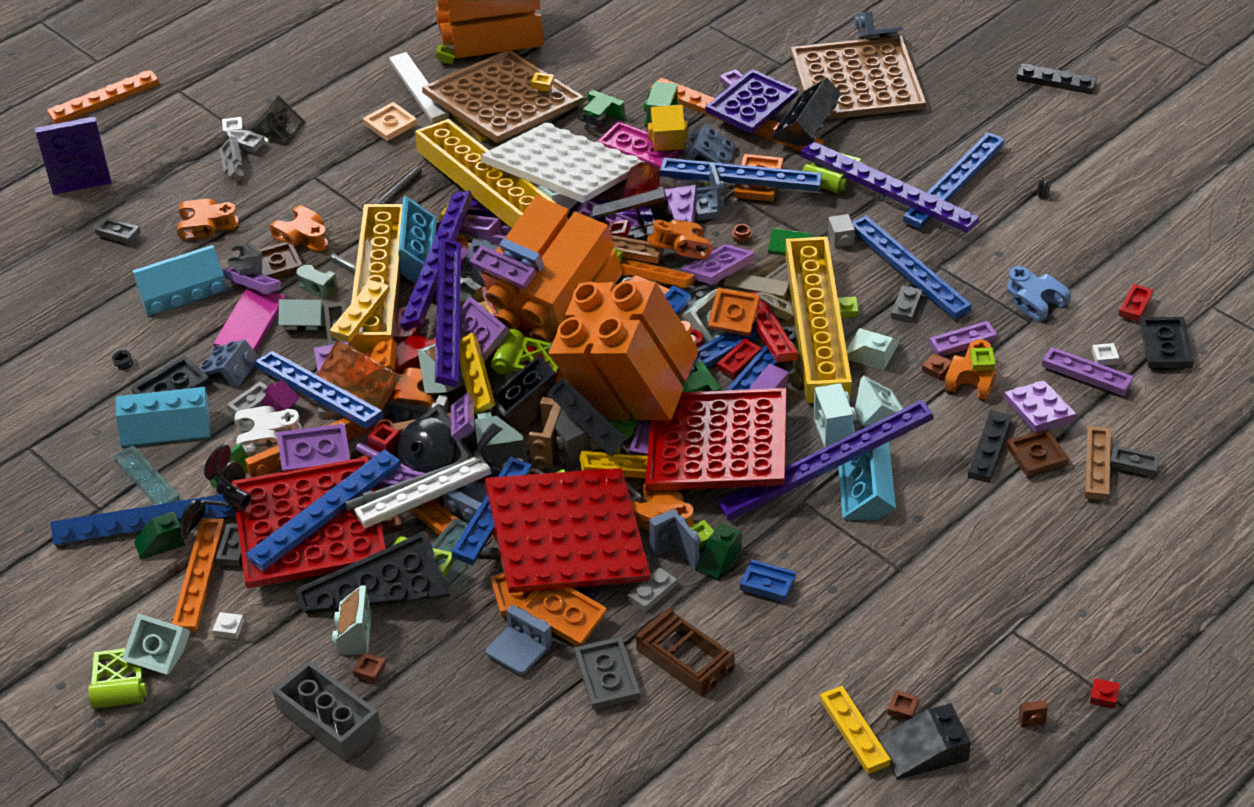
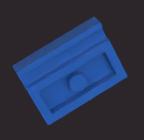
M751 559L750 566L747 567L740 582V590L785 602L793 582L796 580V572Z

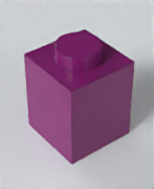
M280 380L276 385L271 383L263 391L266 395L261 402L265 406L275 408L276 412L291 409L300 397L286 383Z

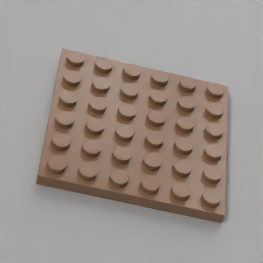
M902 35L791 47V55L802 92L827 77L842 94L838 99V105L830 111L831 115L827 119L926 109V101Z
M504 51L422 87L424 95L496 143L584 103V96L555 78L550 91L532 89L531 81L535 72L547 73L512 51Z

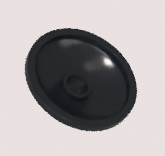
M423 417L411 422L402 431L396 444L395 457L400 460L401 464L414 471L428 473L453 464L456 454V442L451 436V429L447 424L436 418Z

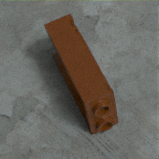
M670 607L636 634V650L700 697L704 696L708 691L714 690L719 681L725 676L728 677L734 671L735 653L728 651L675 614L674 610ZM674 632L683 636L675 645L669 646L668 651L660 646ZM687 640L714 658L698 673L671 654L675 653L676 649Z

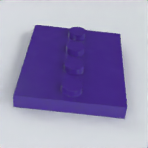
M751 69L707 104L705 112L749 133H754L798 96V89Z
M95 116L35 128L53 195L112 183Z

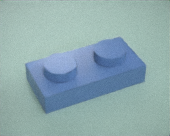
M505 238L499 244L503 255L535 268L539 272L544 267L539 253Z

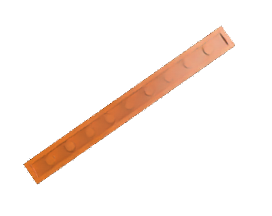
M660 78L657 81L665 83H674L664 78ZM678 84L679 105L723 121L705 112V106L715 98ZM770 119L754 132L756 135L800 152L808 145L806 142L796 146L773 140L771 135L780 123ZM816 137L813 140L814 142L823 145L822 139Z

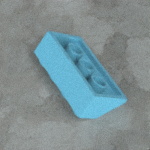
M405 196L402 203L398 246L400 273L406 279L416 284L436 235L437 217Z
M213 245L133 270L140 302L147 316L227 291L224 274Z
M205 387L116 396V419L122 448L211 438L209 398Z
M889 442L839 466L842 517L844 520H879L896 509Z

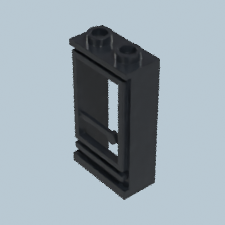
M663 186L658 187L657 190L606 204L592 205V214H590V218L608 225L605 216L635 209L639 218L638 223L641 225L631 227L628 238L636 240L647 239L654 231V221L644 224V218L641 216L638 207L649 205L654 221L663 220L669 222L675 219Z

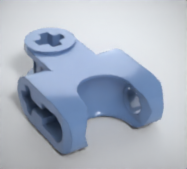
M1023 266L1012 267L1009 271V278L1011 280L1007 284V290L1013 294L1015 306L1037 322L1047 318L1048 305L1046 303H1053L1063 307L1071 300L1070 290L1048 274L1037 277Z

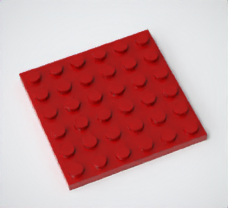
M786 388L682 392L671 421L651 420L645 479L646 491L785 485Z
M368 456L232 481L234 486L251 494L250 504L245 510L242 511L235 507L246 589L333 573L385 549L381 522L364 528L356 516V508L349 511L346 508L263 572L246 558L248 551L369 461Z
M622 468L485 478V488L508 593L650 581L651 574Z

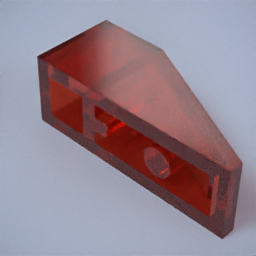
M644 162L631 167L625 185L624 198L657 189L660 183V169Z

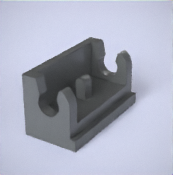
M246 242L244 245H233L230 247L233 251H240L237 257H228V264L239 275L262 274L263 254L250 242Z

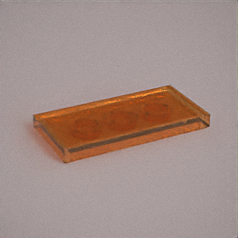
M336 340L317 376L380 410L385 406L401 378L399 374L339 340Z

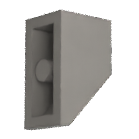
M346 302L324 304L328 345L346 342L330 337V329L347 309Z

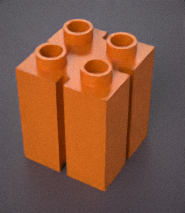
M437 0L436 16L438 28L441 32L443 46L452 45L456 58L544 46L541 14L535 13V10H541L540 0Z
M536 195L505 239L539 253L544 263L540 272L535 270L536 275L525 290L484 271L480 273L487 289L485 297L494 306L497 314L495 317L509 329L518 330L519 327L526 329L532 339L552 343L556 337L559 325L567 319L565 314L578 284L585 282L609 283L610 281L615 284L622 275L616 252L613 251L614 245L608 225L578 212H574L570 219H568V208ZM499 246L496 251L503 254Z
M656 281L620 282L617 286L614 282L579 283L573 292L572 300L566 311L565 316L567 319L562 321L557 329L556 337L548 353L568 383L606 420H629L631 416L628 412L630 411L635 420L671 421L684 389L678 378L682 382L687 381L699 349Z

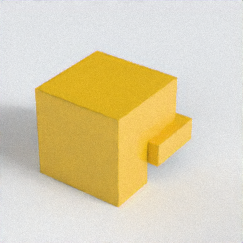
M683 106L651 107L652 123H648V141H653L654 151L685 149L688 126L687 121H684Z

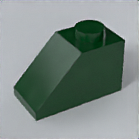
M175 511L152 518L134 540L140 560L185 546Z
M720 523L707 541L697 567V572L718 581L742 550V531Z

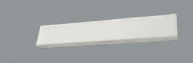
M407 52L389 57L390 64L429 120L435 123L450 118L447 109L422 93V87L429 83Z
M479 455L477 458L469 459L355 509V513L363 527L368 528L490 475L491 470L482 456Z

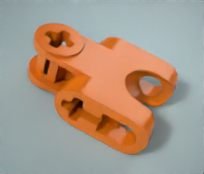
M212 199L182 202L179 206V214L184 221H181L177 226L178 237L183 241L212 238L216 231L235 229L239 225L238 217L234 215L236 212L235 205L230 202L217 204ZM190 229H192L191 232H184V231H183V230H190Z
M302 205L292 209L294 214L293 221L283 222L276 220L269 225L271 235L275 240L280 243L291 240L294 248L301 244L313 252H322L329 246L328 240L324 237L326 229L323 219L320 215Z
M677 219L669 222L655 220L653 222V234L647 238L648 243L652 246L673 249L678 255L696 259H707L713 249L709 240L702 238L704 230L699 224ZM696 246H705L706 249L699 252L696 250Z
M977 339L970 343L965 357L954 355L945 378V390L956 392L960 385L971 384L978 389L977 398L988 400L997 375L998 365H995V370L972 371L970 348H991L989 342Z
M406 368L402 374L390 372L374 380V384L377 387L376 392H378L380 399L426 406L432 409L434 399L431 394L425 393L421 369Z
M644 484V497L649 502L638 503L631 501L637 526L649 532V520L673 508L679 516L682 515L685 518L689 527L694 525L692 519L693 507L684 502V498L678 490L646 491Z

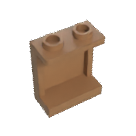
M542 397L540 408L543 433L530 432L528 436L531 465L539 468L553 469L557 460V446L554 441L556 437L555 427L562 408L552 398Z

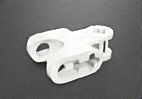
M262 406L238 411L234 417L238 430L241 432L249 431L239 435L236 440V445L241 444L247 455L261 453L278 446L277 432L289 431V428L291 430L302 429L301 424L298 423L299 414L293 409L276 412L275 408L271 406Z

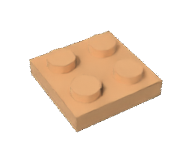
M392 102L364 117L363 123L384 140L389 141L416 126L417 119Z

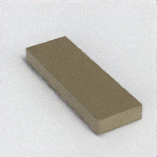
M734 272L733 275L726 277L723 289L746 293L764 292L785 300L789 290V282Z

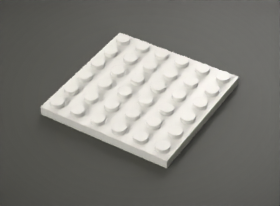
M543 123L482 154L481 157L482 163L582 203L641 171L644 166V162L638 160L636 156L625 155L618 149L607 148L602 143L589 141L584 136H577L569 130L556 128L551 123Z

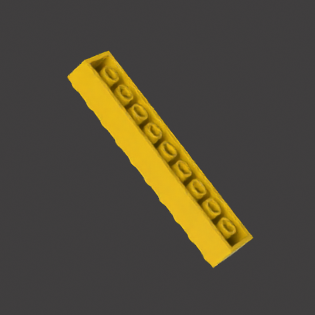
M447 119L415 131L417 152L465 191L470 190L476 200L511 228H513L536 195L556 203L529 181L482 163V154L489 150L451 120Z
M364 204L352 302L370 280L389 285L390 293L350 343L348 342L349 355H358L363 350L375 347L381 341L394 339L401 278L398 246L402 204Z
M828 237L786 239V264L806 402L814 403L816 387L841 383L844 392H848L849 400L851 401L852 381Z

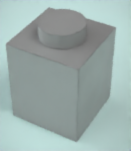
M849 214L828 217V234L834 248L854 245L855 229Z

